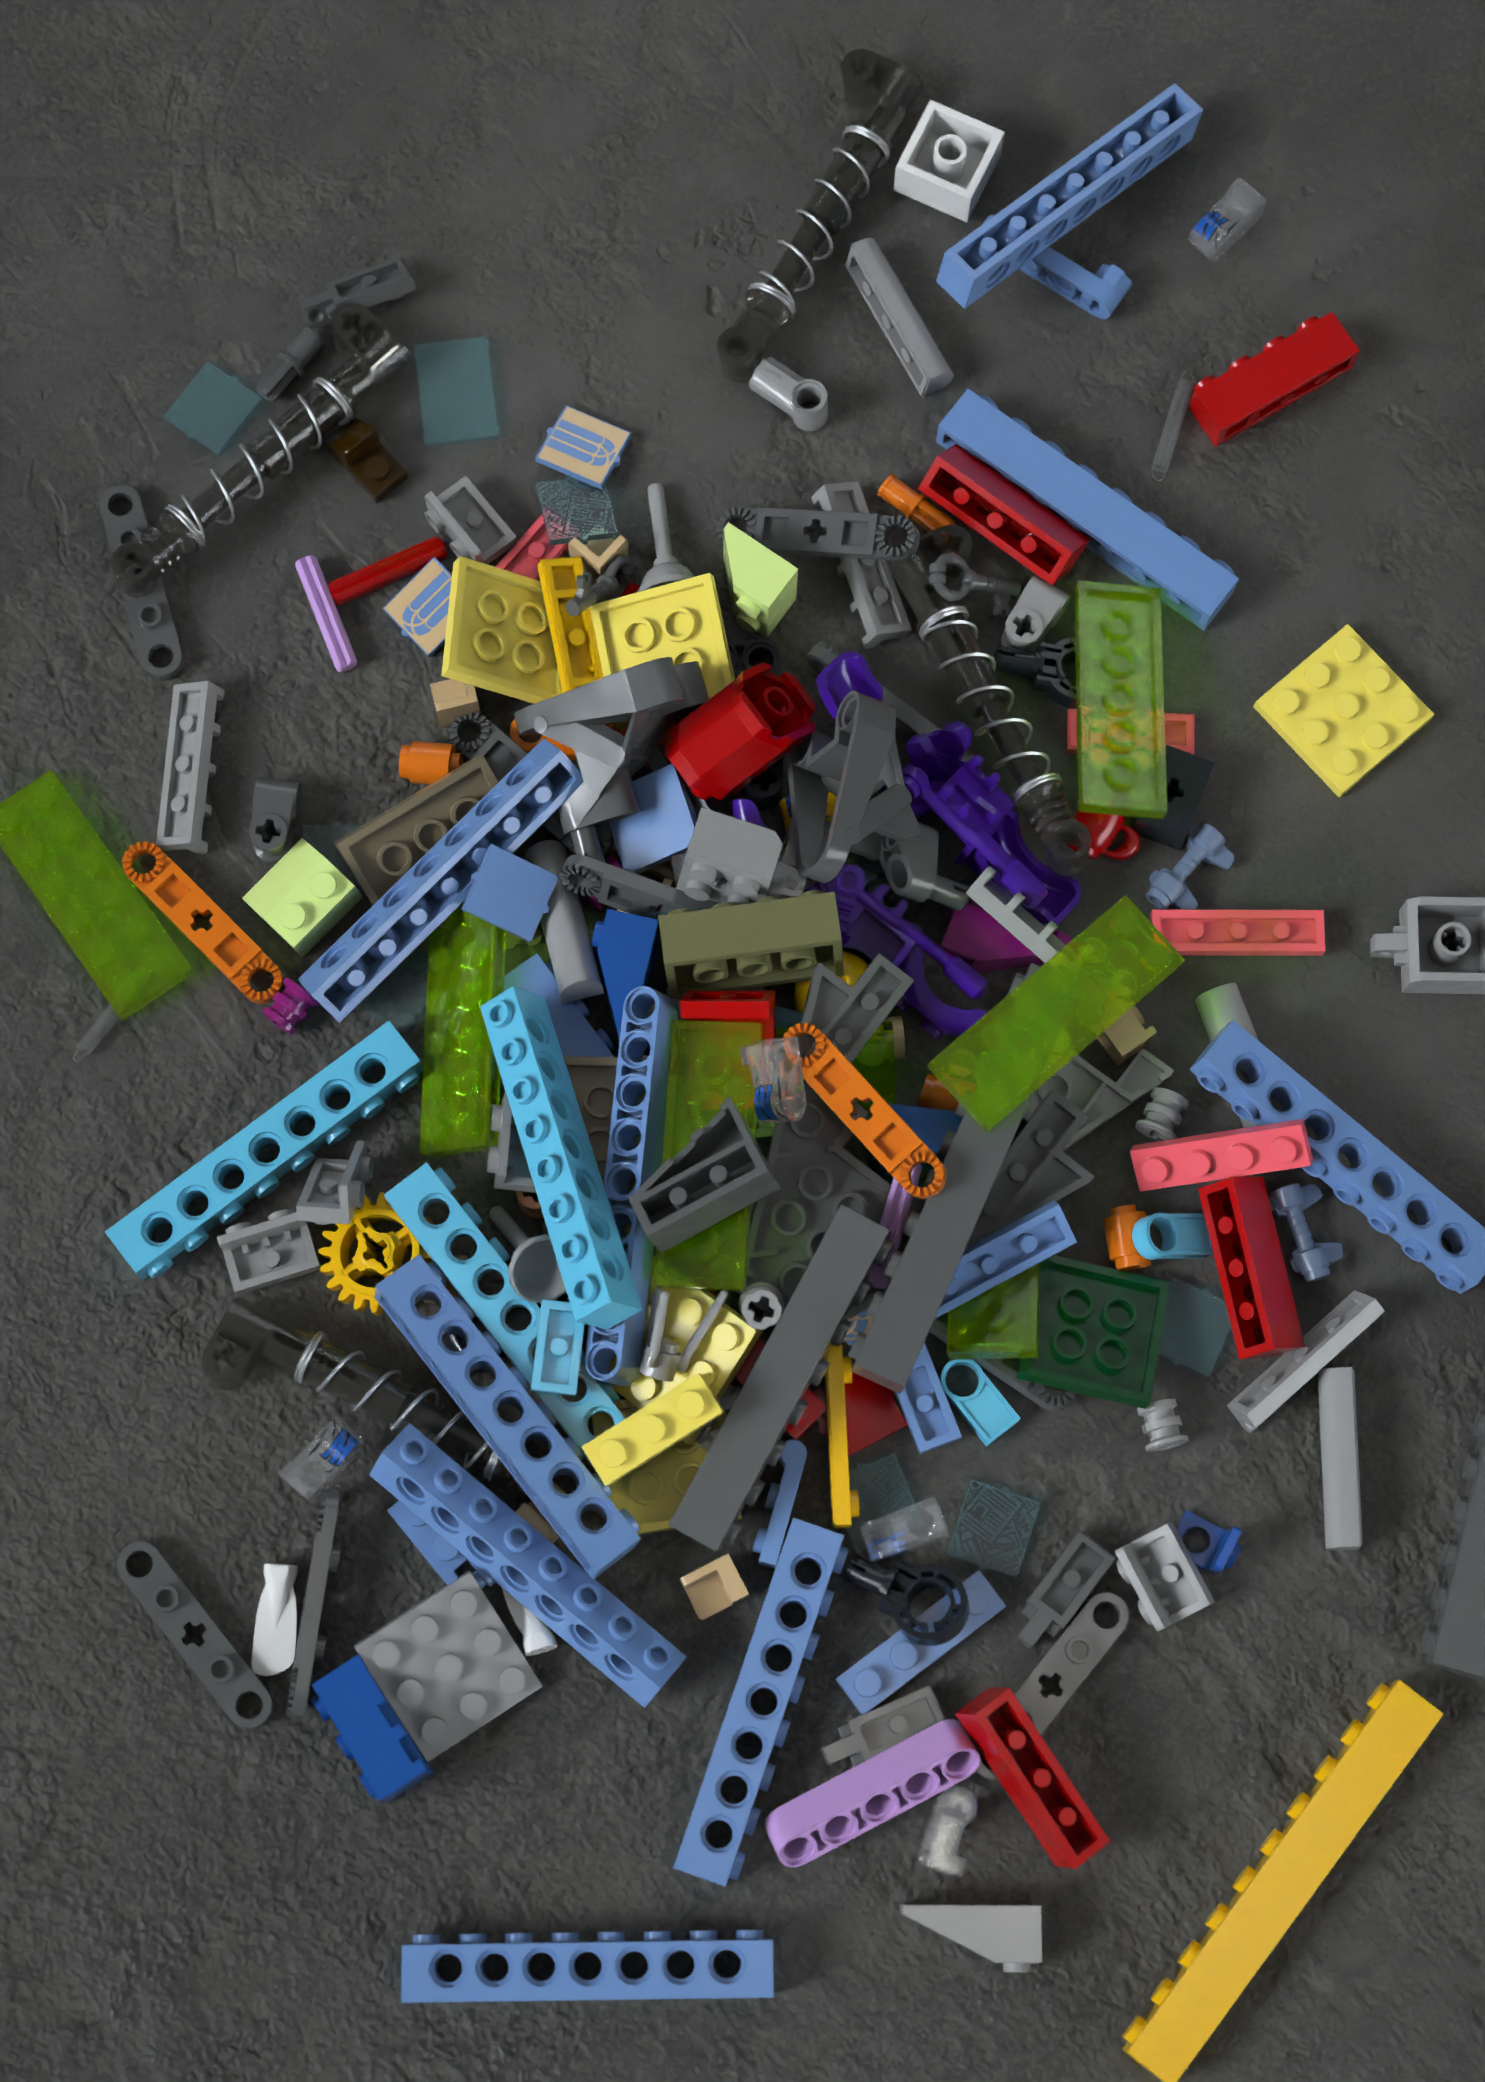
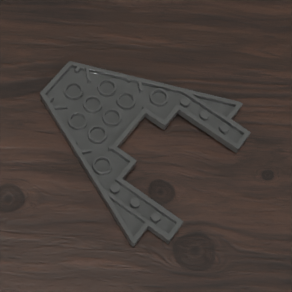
M880 953L876 955L853 987L819 963L813 970L800 1024H813L819 1028L852 1063L914 980ZM805 1034L796 1039L794 1053L797 1057L805 1058L810 1057L809 1055L811 1054L813 1055L817 1045L813 1035ZM791 1064L781 1097L782 1110L780 1104L779 1114L777 1113L778 1119L775 1121L766 1161L780 1189L759 1199L754 1204L733 1290L741 1295L743 1290L752 1283L761 1281L772 1284L782 1294L784 1303L782 1313L841 1204L880 1225L891 1188L887 1181L843 1148L853 1135V1132ZM1052 1089L1048 1092L1012 1140L966 1247L1053 1200L1058 1201L1091 1182L1095 1177L1063 1152V1149L1087 1119L1088 1115L1056 1090ZM856 1102L854 1106L857 1109V1113L853 1118L855 1120L859 1117L865 1119L869 1112ZM914 1197L908 1218L912 1209L921 1213L927 1199ZM902 1236L898 1249L899 1252H904L910 1237ZM888 1286L885 1289L871 1287L861 1307L853 1304L845 1320H849L868 1309L876 1291L885 1293ZM761 1296L759 1302H750L761 1312H772L773 1310L769 1307L768 1298L765 1296Z

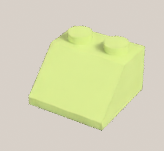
M728 522L724 527L723 562L733 615L736 617V622L746 631L753 634L758 631L768 638L796 600L798 568Z
M301 838L242 899L299 955L304 957L363 896L332 863Z

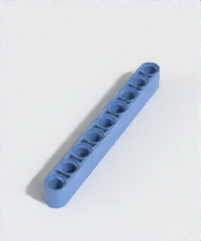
M640 986L631 990L626 996L623 1005L604 1188L643 1310L608 1330L589 1325L585 1354V1367L590 1376L618 1386L631 1384L640 1373L654 1244L646 1236L629 1198L663 1164L678 1025V1007L675 1001L647 986ZM655 1003L654 1012L647 1018L649 1007ZM650 1046V1054L647 1057V1059L643 1061V1053L646 1050V1048ZM646 1089L645 1099L638 1105L639 1095ZM641 1133L640 1143L633 1149L634 1139ZM636 1177L635 1188L629 1193V1183ZM631 1221V1231L624 1238V1228ZM616 1354L617 1364L614 1370L610 1372V1360Z

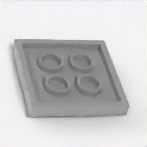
M470 1570L354 1645L427 1762L543 1687Z

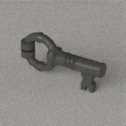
M945 553L939 556L934 563L930 564L929 573L931 575H929V584L934 586L940 596L953 602L963 599L973 590L992 593L996 603L993 606V615L1008 617L1010 614V606L1008 605L1010 598L1018 597L1021 592L1020 582L978 574L975 570L970 569L967 562L961 556L956 555V553ZM946 564L955 565L960 570L957 578L959 589L956 591L953 589L949 590L945 586L946 575L944 574H946Z
M617 555L609 564L605 574L599 576L596 583L590 586L592 573L585 571L582 573V576L578 575L576 577L577 590L575 597L567 601L565 605L567 612L571 616H577L604 597L607 600L620 597L628 584L635 583L637 563L627 555ZM619 568H620V572H619V581H620V584L618 583L617 579L615 578V575H616L617 571L619 570Z

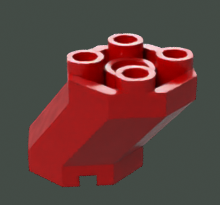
M764 662L743 671L732 683L682 719L670 731V742L665 746V755L683 777L695 796L703 800H708L711 797L722 800L741 791L751 780L805 741L815 731V721L810 723V716L814 713V702L794 675L783 672L780 676L769 672L773 666Z

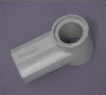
M771 356L763 359L756 367L749 381V388L792 416L794 424L799 429L815 431L825 425L828 419V396L826 388L821 382L802 378ZM805 402H815L818 404L812 409L801 407Z

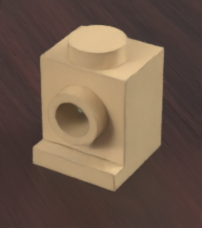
M1111 994L1097 1009L1094 1006L1091 1007L1094 1013L1091 1015L1087 1026L1117 1066L1152 1043L1157 1034L1153 1025L1146 1030L1142 1025L1145 1021L1140 1011L1131 1002L1126 1004L1120 995L1115 998Z

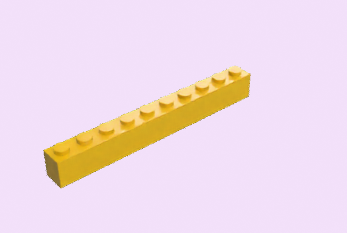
M1401 1680L1392 1681L1388 1686L1382 1682L1373 1691L1366 1702L1371 1707L1370 1711L1362 1722L1355 1718L1340 1737V1741L1345 1745L1335 1759L1328 1755L1322 1761L1313 1775L1318 1780L1316 1785L1308 1795L1302 1791L1294 1799L1286 1812L1291 1817L1281 1832L1275 1828L1267 1836L1259 1849L1264 1853L1254 1869L1250 1865L1246 1866L1232 1886L1237 1890V1893L1226 1906L1221 1902L1217 1905L1205 1922V1925L1210 1930L1200 1943L1192 1940L1179 1957L1178 1962L1182 1965L1180 1971L1172 1981L1168 1977L1164 1978L1150 1998L1155 2003L1153 2008L1145 2018L1138 2015L1124 2032L1123 2038L1128 2042L1122 2050L1160 2081L1177 2082L1443 1716L1441 1711Z

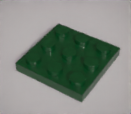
M1052 1255L1039 1262L1035 1274L1016 1379L1147 1409L1151 1401L1170 1282L1057 1255Z

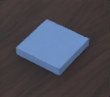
M673 764L632 781L640 812L609 823L623 869H630L639 874L687 852L697 817L685 780Z

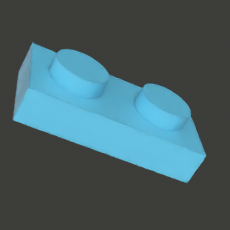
M541 1300L531 1391L576 1396L584 1324L575 1322L570 1302Z

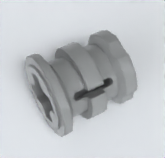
M1154 1087L1150 1094L1153 1101L1146 1104L1143 1112L1146 1118L1138 1120L1135 1128L1146 1137L1156 1141L1176 1139L1177 1136L1173 1129L1180 1126L1182 1121L1180 1112L1187 1110L1189 1101L1172 1090Z
M760 1281L746 1287L739 1300L740 1313L745 1318L746 1323L754 1329L760 1330L775 1325L781 1317L783 1310L782 1294L775 1286L767 1282ZM761 1296H765L768 1298L769 1307L773 1310L772 1312L764 1311L761 1317L755 1316L754 1307L749 1303L751 1301L759 1302Z
M1169 1398L1151 1402L1147 1409L1137 1408L1138 1415L1144 1417L1145 1424L1141 1426L1143 1434L1149 1435L1150 1443L1145 1446L1146 1452H1157L1175 1448L1189 1441L1187 1435L1180 1434L1179 1427L1183 1424L1181 1417L1175 1416L1176 1399Z

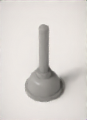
M659 483L651 484L647 488L657 558L653 562L654 567L645 574L637 592L695 577L687 567L679 564L678 559L673 556L664 487Z
M502 1206L493 1207L489 1213L490 1219L515 1248L508 1274L509 1282L518 1296L528 1302L541 1303L542 1299L555 1300L563 1295L566 1289L550 1236L545 1234L529 1238Z

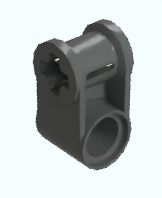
M258 777L256 780L249 837L254 845L257 857L263 862L275 864L292 848L296 820L299 817L302 802L301 782ZM271 834H277V836L272 837L270 843H264V841L270 839Z

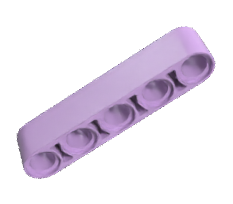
M954 1719L940 1721L779 1806L767 1816L764 1823L765 1831L783 1865L788 1867L802 1866L968 1778L978 1769L981 1761L980 1755L959 1721Z

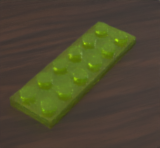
M1078 580L1074 589L1079 812L1163 819L1167 813L1160 588Z
M52 769L0 803V847L122 1021L194 973L191 966Z
M1125 895L931 1060L927 1067L983 1130L988 1133L1175 972L1186 960Z
M465 900L429 935L419 1154L429 1157L488 1150L490 1146L497 1147L498 1132L491 1131L493 1105H499L500 1071L480 1006L504 992L506 931L461 910Z
M672 1020L662 1164L668 1158L672 1160L691 1141L689 1137L699 1127L703 1129L721 1110L720 1105L729 1096L743 1114L756 1140L757 1115L754 1109L755 1089L759 1086L763 1034L761 1023ZM751 1204L662 1253L656 1248L654 1286L657 1288L746 1292Z

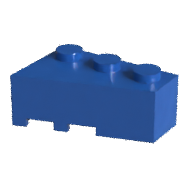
M359 1654L312 1684L317 1693L316 1696L311 1698L315 1708L325 1722L329 1719H332L340 1733L335 1739L349 1761L355 1758L363 1772L359 1778L373 1800L378 1798L381 1802L389 1803L434 1773L432 1767L420 1752Z

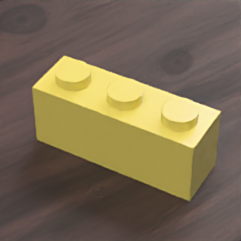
M697 1373L582 1446V1449L605 1486H608L716 1419L725 1411L702 1374Z

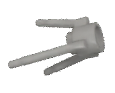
M656 1288L653 1292L647 1340L639 1371L651 1378L669 1382L674 1380L676 1370L687 1372L691 1356L721 1310L729 1295L728 1291L722 1290L685 1349L682 1353H679V1344L677 1342L662 1337L668 1309L669 1293Z

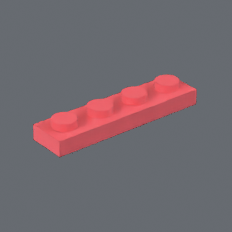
M1152 909L1150 913L1151 955L1323 956L1325 953L1324 910Z
M1304 1119L1133 1145L1130 1150L1140 1192L1227 1179L1232 1176H1247L1311 1166L1313 1162Z

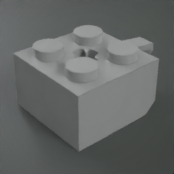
M701 807L676 889L684 891L687 896L695 900H712L718 903L732 902L740 905L754 903L766 896H776L781 899L798 897L803 893L807 877L800 875L797 869L778 861L783 843L776 831Z
M1419 896L1407 899L1399 910L1400 926H1394L1393 933L1374 934L1370 938V957L1394 958V966H1401L1402 993L1485 994V897ZM1446 940L1448 947L1455 948V950H1448L1447 946L1442 944V941Z

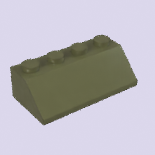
M810 890L798 897L781 899L776 896H766L754 903L737 905L732 902H723L714 905L710 909L693 911L688 908H679L670 911L666 915L658 916L664 966L671 999L683 998L687 990H742L811 980L813 970L819 963L823 964L835 975L844 976L842 938L835 892L824 893L820 890Z

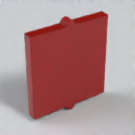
M852 1372V1383H844L848 1457L907 1426L893 1399V1390ZM824 1386L813 1392V1394L826 1406ZM825 1415L818 1421L817 1431L819 1434H824L828 1440L827 1417Z

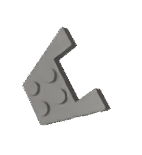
M1056 1040L1022 1119L1027 1122L1048 1092L1052 1089L1056 1090L1088 1115L1087 1119L1063 1149L1064 1151L1151 1092L1154 1087H1158L1167 1081L1174 1070L1142 1048L1119 1080L1114 1082Z

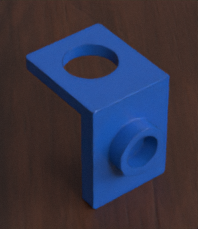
M1188 1510L1185 1511L1176 1528L1182 1540L1185 1532L1192 1527L1203 1529L1209 1538L1208 1547L1204 1552L1192 1553L1188 1551L1195 1565L1212 1575L1219 1573L1224 1567L1231 1569L1242 1548V1545L1237 1543L1242 1530L1233 1526L1226 1531Z

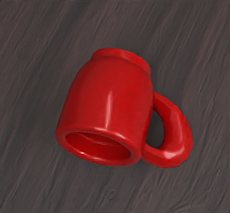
M1085 797L1069 827L1066 845L1077 854L1093 861L1100 855L1115 860H1127L1139 851L1141 842L1136 830L1124 825L1125 818L1121 813L1098 799ZM1119 830L1124 832L1126 839L1122 846L1116 850H1107Z

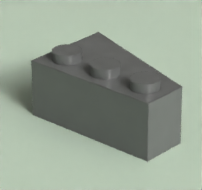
M730 1096L720 1105L721 1110L703 1129L699 1127L689 1137L691 1141L672 1160L668 1158L629 1198L646 1236L661 1253L780 1189L743 1114Z

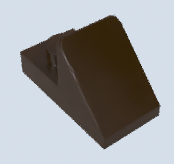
M356 417L323 441L324 447L376 504L408 479L407 471L380 443L378 431L373 426Z

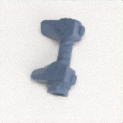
M1206 823L1202 825L1194 824L1188 831L1189 837L1185 843L1188 852L1185 853L1183 858L1180 859L1172 870L1162 868L1160 871L1155 870L1150 875V890L1146 893V898L1156 908L1166 910L1171 906L1175 910H1195L1198 907L1197 901L1184 881L1201 861L1219 866L1225 870L1230 869L1234 861V855L1223 846L1226 840L1213 826Z
M1299 1183L1270 1193L1269 1202L1274 1219L1287 1220L1289 1222V1227L1292 1230V1235L1298 1248L1289 1255L1294 1273L1303 1276L1306 1284L1330 1276L1331 1273L1328 1267L1343 1256L1342 1244L1314 1243L1303 1214L1305 1209L1323 1197L1318 1186L1310 1184L1300 1187Z

